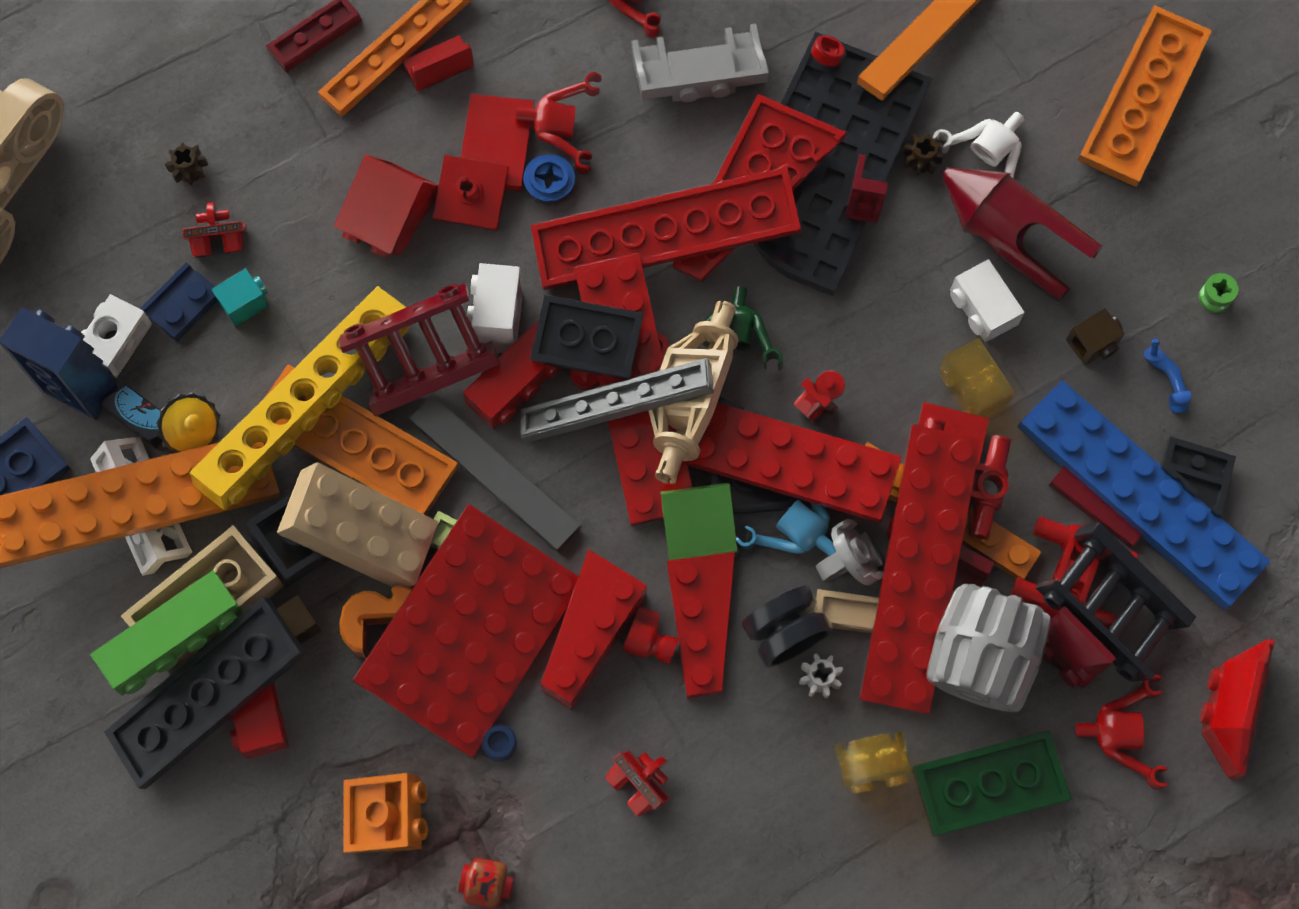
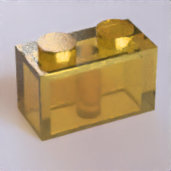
M979 337L945 355L939 367L943 382L948 387L952 386L958 395L957 400L963 412L985 417L1009 404L1015 393Z

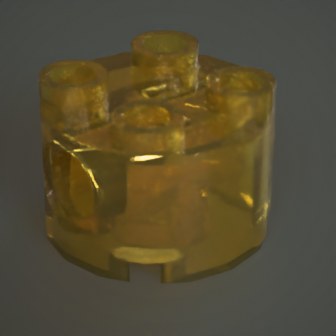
M904 731L895 732V740H892L891 733L849 741L847 750H844L843 744L833 746L835 756L842 770L843 789L850 788L852 795L872 791V783L885 781L886 787L909 782L907 775L913 774V770L907 758Z

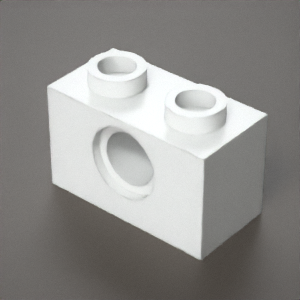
M110 294L107 300L99 304L95 310L94 319L87 330L85 329L81 333L85 335L83 340L94 348L93 354L103 360L102 366L112 373L111 376L117 378L152 323L143 310ZM117 331L114 337L104 339L108 332Z

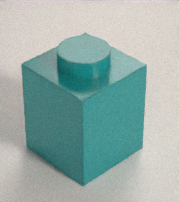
M246 268L211 289L218 303L235 327L269 307L264 297L268 293L267 288L258 275L252 278Z

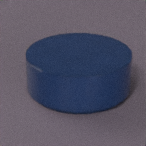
M496 724L487 730L481 746L489 759L505 761L515 753L517 739L511 728L506 725Z

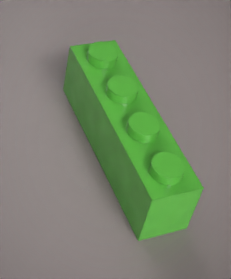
M212 570L90 655L115 691L122 696L126 693L133 694L142 689L147 683L146 679L156 672L163 673L172 668L177 663L179 656L188 650L192 652L201 648L208 641V636L218 629L222 631L238 618V615L243 613V610L218 575Z

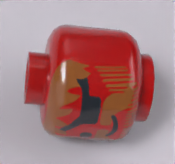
M477 857L471 861L470 865L464 864L458 893L463 894L464 901L469 905L496 909L501 905L503 898L510 899L514 878L508 876V868L505 863Z

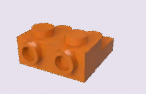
M402 773L344 780L343 853L396 852L422 849V840H425L427 837L428 826L426 820L421 818V804L427 800V787L424 782H421V776Z

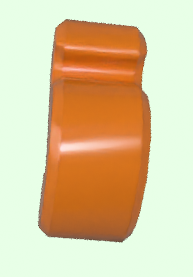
M400 585L392 587L393 597L391 599H387L376 591H362L351 596L345 603L339 622L340 634L348 649L356 657L367 658V625L389 624L412 588Z

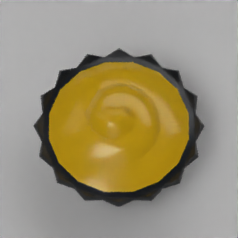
M194 392L189 394L180 393L174 399H169L165 407L160 410V417L156 422L158 427L157 436L162 440L163 447L170 449L172 454L211 445L218 441V432L222 428L219 422L221 414L216 411L215 403L208 401L205 395H196Z

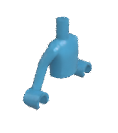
M799 499L787 510L776 525V528L788 536L792 542L756 535L754 529L749 526L744 528L753 536L750 542L744 543L736 537L738 545L743 549H750L754 545H760L794 554H801L817 546L828 556L836 552L833 542L825 536L830 521L826 508L810 502L814 510L812 511Z

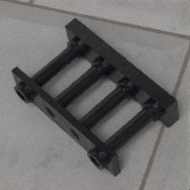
M1100 522L1081 526L1074 537L1082 544L1083 551L1060 581L1055 579L1039 582L1035 588L1044 596V602L1051 608L1060 611L1065 606L1116 657L1112 663L1117 667V672L1123 678L1132 682L1152 680L1155 674L1143 662L1167 629L1188 628L1196 616ZM1096 558L1107 568V575L1083 605L1070 591ZM1121 582L1131 592V599L1109 629H1107L1094 615L1117 584ZM1144 605L1155 615L1156 621L1132 653L1119 638Z

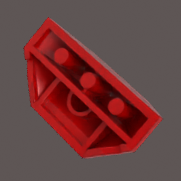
M1269 638L1227 660L1216 669H1212L1208 678L1207 689H1210L1211 693L1209 702L1203 704L1200 712L1199 721L1204 723L1201 734L1226 776L1232 780H1237L1246 775L1272 651L1275 645V640Z

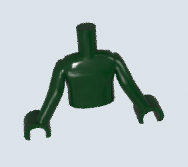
M742 286L735 287L732 304L736 307V312L729 328L738 336L739 341L736 349L744 350L750 347L751 333L754 328L764 352V368L767 369V362L770 359H777L778 370H782V353L772 347L762 317L754 309L745 306L747 288ZM712 311V313L706 318L705 321H711L714 311Z

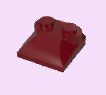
M1065 606L1050 620L1042 659L1047 662L1051 661L1060 670V677L1069 686L1075 687L1077 685L1080 688H1084L1116 659Z

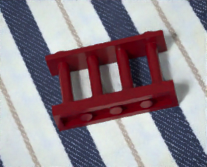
M466 283L459 286L456 284L448 285L433 297L368 324L362 325L359 323L352 325L344 331V334L340 335V349L342 353L356 349L374 385L373 390L369 392V406L374 416L500 365L498 352L493 341L485 344L479 341L462 305L470 301ZM448 309L467 345L466 352L454 357L448 354L431 319L432 316ZM417 322L436 359L435 365L423 370L417 367L399 331ZM386 335L405 372L404 378L392 383L386 380L368 345L369 342Z

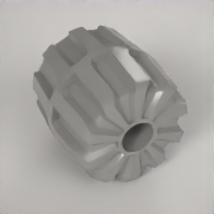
M974 584L959 586L954 591L938 627L926 673L927 679L938 689L968 702L998 711L1018 712L1023 707L1039 671L1049 632L1050 616L1044 613L1043 609L1037 605L1023 603V598L1016 595L1006 597L1001 595L997 589L990 587L980 588Z

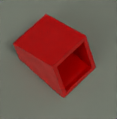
M365 154L334 223V227L342 230L341 236L349 241L360 244L361 240L371 244L370 251L382 257L388 258L389 254L401 255L436 199L439 185L386 159Z

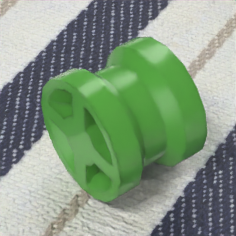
M1216 273L1210 276L1205 285H1203L1198 299L1205 310L1212 313H1220L1225 311L1231 302L1234 301L1238 295L1239 287L1232 276L1225 273Z

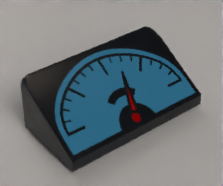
M127 384L105 397L99 403L107 413L140 436L153 448L156 449L162 442L157 436L158 427L156 424L160 417V409Z

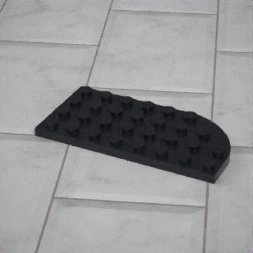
M815 31L780 104L843 130L847 136L793 190L801 233L753 244L761 256L779 273L833 296L867 221L846 217L859 154L866 155L862 178L886 182L928 91L932 78L912 70L881 101L857 84L858 76L878 56L841 42L844 46L845 54L840 63L836 66H825L816 61L811 53L815 40L823 35Z

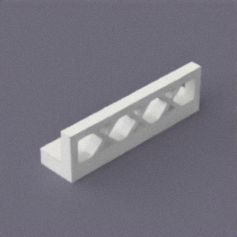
M140 436L104 441L90 458L95 471L99 472L132 464L133 462L124 458L121 452L122 449L132 448L137 462L149 460L150 458ZM179 523L125 537L142 576L154 574L164 562L188 558L192 553ZM162 534L173 539L177 549L166 551L161 540Z

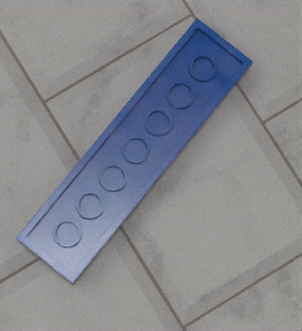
M1063 380L1018 424L1017 428L1060 466H1065L1134 527L1144 540L1224 610H1227L1270 562L1266 556L1221 517L1213 515L1210 512L1211 509L1197 496L1193 497L1183 489L1179 481L1173 480L1161 469L1159 463Z

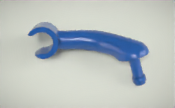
M1154 338L1151 341L1152 346L1144 351V358L1169 378L1175 392L1168 397L1172 413L1188 411L1191 392L1186 391L1179 367L1158 348L1160 341Z

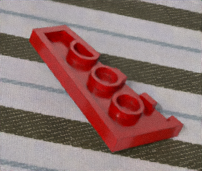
M735 552L667 561L687 698L721 694Z

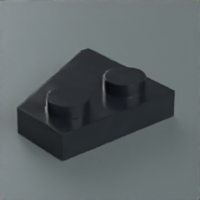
M1170 436L1166 441L1160 464L1161 469L1173 480L1179 481L1183 489L1193 497L1197 496L1211 509L1210 512L1217 517L1222 516L1236 456Z

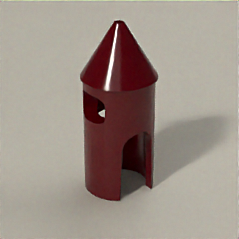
M947 168L942 176L963 232H968L972 236L979 235L993 246L998 256L1056 300L1060 301L1071 288L1026 252L1023 239L1027 230L1034 225L1042 224L1089 258H1096L1103 245L1010 177L1011 173Z

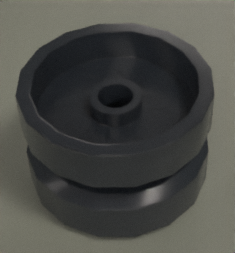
M800 586L779 595L756 609L742 621V626L750 640H764L760 644L757 653L765 667L770 668L796 657L819 643L832 632L833 627L825 613H811L816 606L817 600L809 586Z

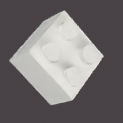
M479 263L478 275H472L471 295H474L473 306H468L467 316L479 341L484 344L493 341L497 352L504 353L518 340L523 299L520 267Z

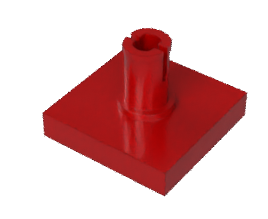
M444 154L433 219L498 231L509 166Z

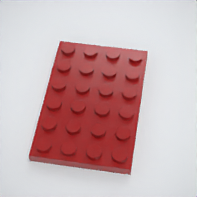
M468 504L356 673L352 682L460 752L473 758L483 742L485 733L497 720L569 605L579 576Z

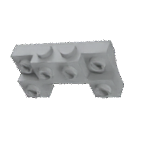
M750 24V30L747 33L733 34L731 27L725 28V45L667 52V56L663 37H657L656 45L639 47L638 40H632V56L641 100L672 96L673 102H693L698 98L711 96L723 98L735 93L736 87L767 83L768 68L762 51L757 24Z

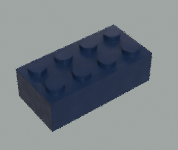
M22 307L0 338V345L41 392L97 420L103 411V407L99 403L118 388L110 377L112 373L102 366L103 360L93 354L94 348L83 340L85 335L70 325L62 328L54 324L55 320L45 312L37 309L33 313Z

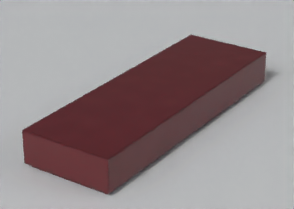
M332 0L268 43L266 48L281 68L288 72L362 22V18L348 0Z
M1065 466L1050 482V487L1095 522H1100L1113 536L1130 549L1141 537L1142 534Z

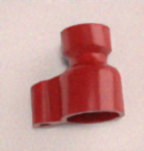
M639 605L622 651L640 658L654 655L657 661L669 665L679 639L670 635L660 636L658 634L659 613Z

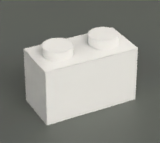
M989 259L956 276L953 281L950 295L954 304L964 310L968 316L970 328L976 335H980L985 343L1019 325L1025 312Z

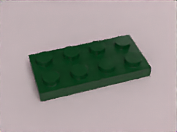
M1050 730L912 767L933 837L1064 803L1072 799Z

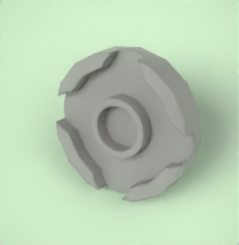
M846 519L832 528L831 536L836 552L815 566L823 582L831 581L848 571L861 584L867 586L882 578L883 572L878 571V567L883 565L877 547L866 532L860 535L854 529L858 525L855 521Z

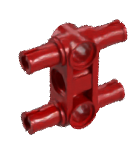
M926 418L923 427L944 430L945 422L935 418ZM992 436L985 464L977 463L969 502L975 507L969 536L976 539H989L995 511H999L1002 508L1004 495L1009 488V473L1005 467L1012 440L1007 437ZM983 481L993 482L997 486V494L991 495L987 493L983 488Z
M1039 516L1032 535L1060 545L1062 552L1052 580L1057 579L1060 581L1083 551L1078 544V540L1074 537L1081 526L1075 523L1066 526ZM1130 551L1136 558L1138 557V553ZM1096 558L1070 591L1083 605L1087 602L1086 599L1098 564H1100ZM1017 577L1010 596L1016 595L1023 598V601L1039 606L1043 609L1044 613L1050 616L1051 620L1059 611L1051 608L1044 602V596L1035 588L1037 584ZM1101 609L1094 615L1107 629L1117 618V615Z

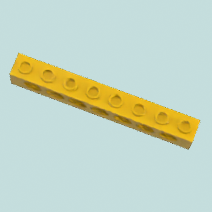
M377 286L189 472L194 486L224 511L232 504L239 503L245 497L251 484L256 479L261 480L270 471L272 463L280 455L284 456L289 453L295 444V440L304 431H310L318 422L319 416L327 408L330 409L339 402L342 393L350 384H357L363 377L365 367L358 353L352 355L342 353L340 349V335L344 334V331L352 325L359 323L362 325L368 324L404 309L406 306ZM409 326L399 330L402 337L407 333ZM387 335L368 343L377 362L382 359L387 351V347L390 345ZM327 372L336 373L330 378L322 377ZM304 395L313 396L308 401L298 400L300 397ZM279 419H289V421L286 424H275V422ZM257 442L266 443L262 448H251ZM233 466L242 467L236 473L227 472V470Z

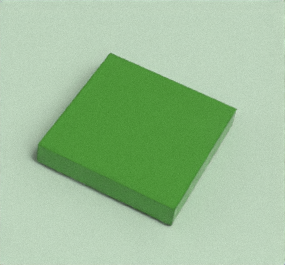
M729 483L660 492L669 560L737 552Z

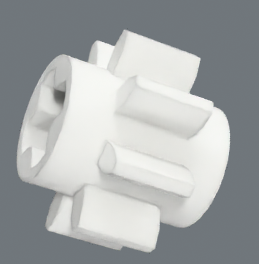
M815 653L812 665L803 662L801 669L808 674L803 676L799 683L801 685L808 684L810 697L815 692H822L826 699L829 697L830 687L839 689L842 685L840 681L835 679V676L840 675L843 668L834 667L832 655L825 660L820 659L819 655ZM817 669H820L822 674H828L825 683H822L820 678H814Z

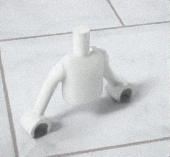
M1015 112L1005 124L996 120L986 119L974 127L955 135H951L949 131L941 129L934 133L933 139L945 143L941 153H946L950 145L979 136L970 146L972 151L980 159L993 167L997 166L1009 154L1005 172L1011 173L1010 177L1014 178L1016 164L1022 148V144L1019 142V138L1014 131L1023 123L1024 117L1019 112Z

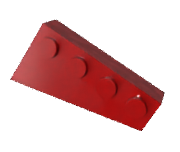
M590 549L587 551L541 681L542 692L570 710L574 708L635 615L639 605L642 604L647 596L646 584Z

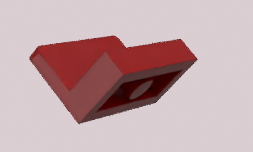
M460 35L402 60L416 91L474 67L472 49L469 43L464 44Z

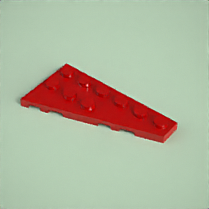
M758 94L713 183L787 167L793 191L845 139L847 134L843 130ZM736 248L674 261L672 268L703 282Z

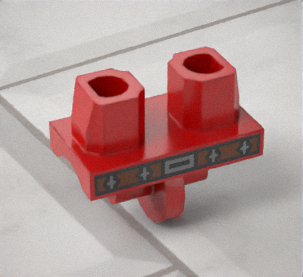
M215 202L207 203V213L196 214L197 224L209 222V225L182 229L183 239L189 241L193 256L196 258L213 255L211 238L222 237L224 253L226 254L243 252V234H248L246 223L243 224L242 221L219 224L221 220L230 219L229 210L217 211Z
M832 370L821 373L816 379V384L807 377L800 384L806 391L793 404L814 423L825 410L833 414L839 408L832 400L839 398L845 391V380L841 374Z
M628 750L625 753L620 752L612 759L615 764L609 770L605 779L617 791L621 790L630 781L637 788L638 792L627 801L628 806L636 816L639 817L652 809L662 807L670 800L669 796L660 787L668 780V777L661 770L667 763L663 756L653 761L644 752L637 760Z

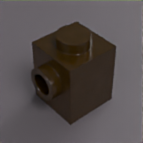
M1106 308L1074 326L1066 341L1083 364L1087 365L1100 356L1105 360L1120 349L1118 344L1125 334L1120 321L1115 316L1110 315Z

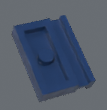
M186 262L140 309L158 327L178 342L217 302L211 290L216 286L198 271L191 268Z

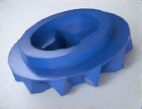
M546 154L536 157L527 165L524 171L523 181L525 190L531 194L533 200L537 198L545 204L549 201H557L559 203L566 195L570 196L571 189L575 185L574 170L571 164L560 156ZM550 170H552L554 180L556 181L552 182L549 189H547L545 181L541 179H546Z

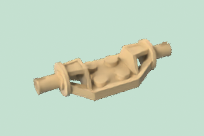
M724 301L722 308V302H716L711 321H702L695 324L691 334L668 347L659 371L708 358L712 364L714 393L648 410L655 435L653 440L654 447L663 453L654 476L663 483L668 484L670 482L674 484L677 480V474L682 461H693L699 456L700 448L698 444L713 416L733 359V350L736 349L739 341L737 334L729 328L736 312V307L730 302ZM701 344L704 345L705 347H707V349H697V348H698ZM668 425L674 428L676 433L668 432Z

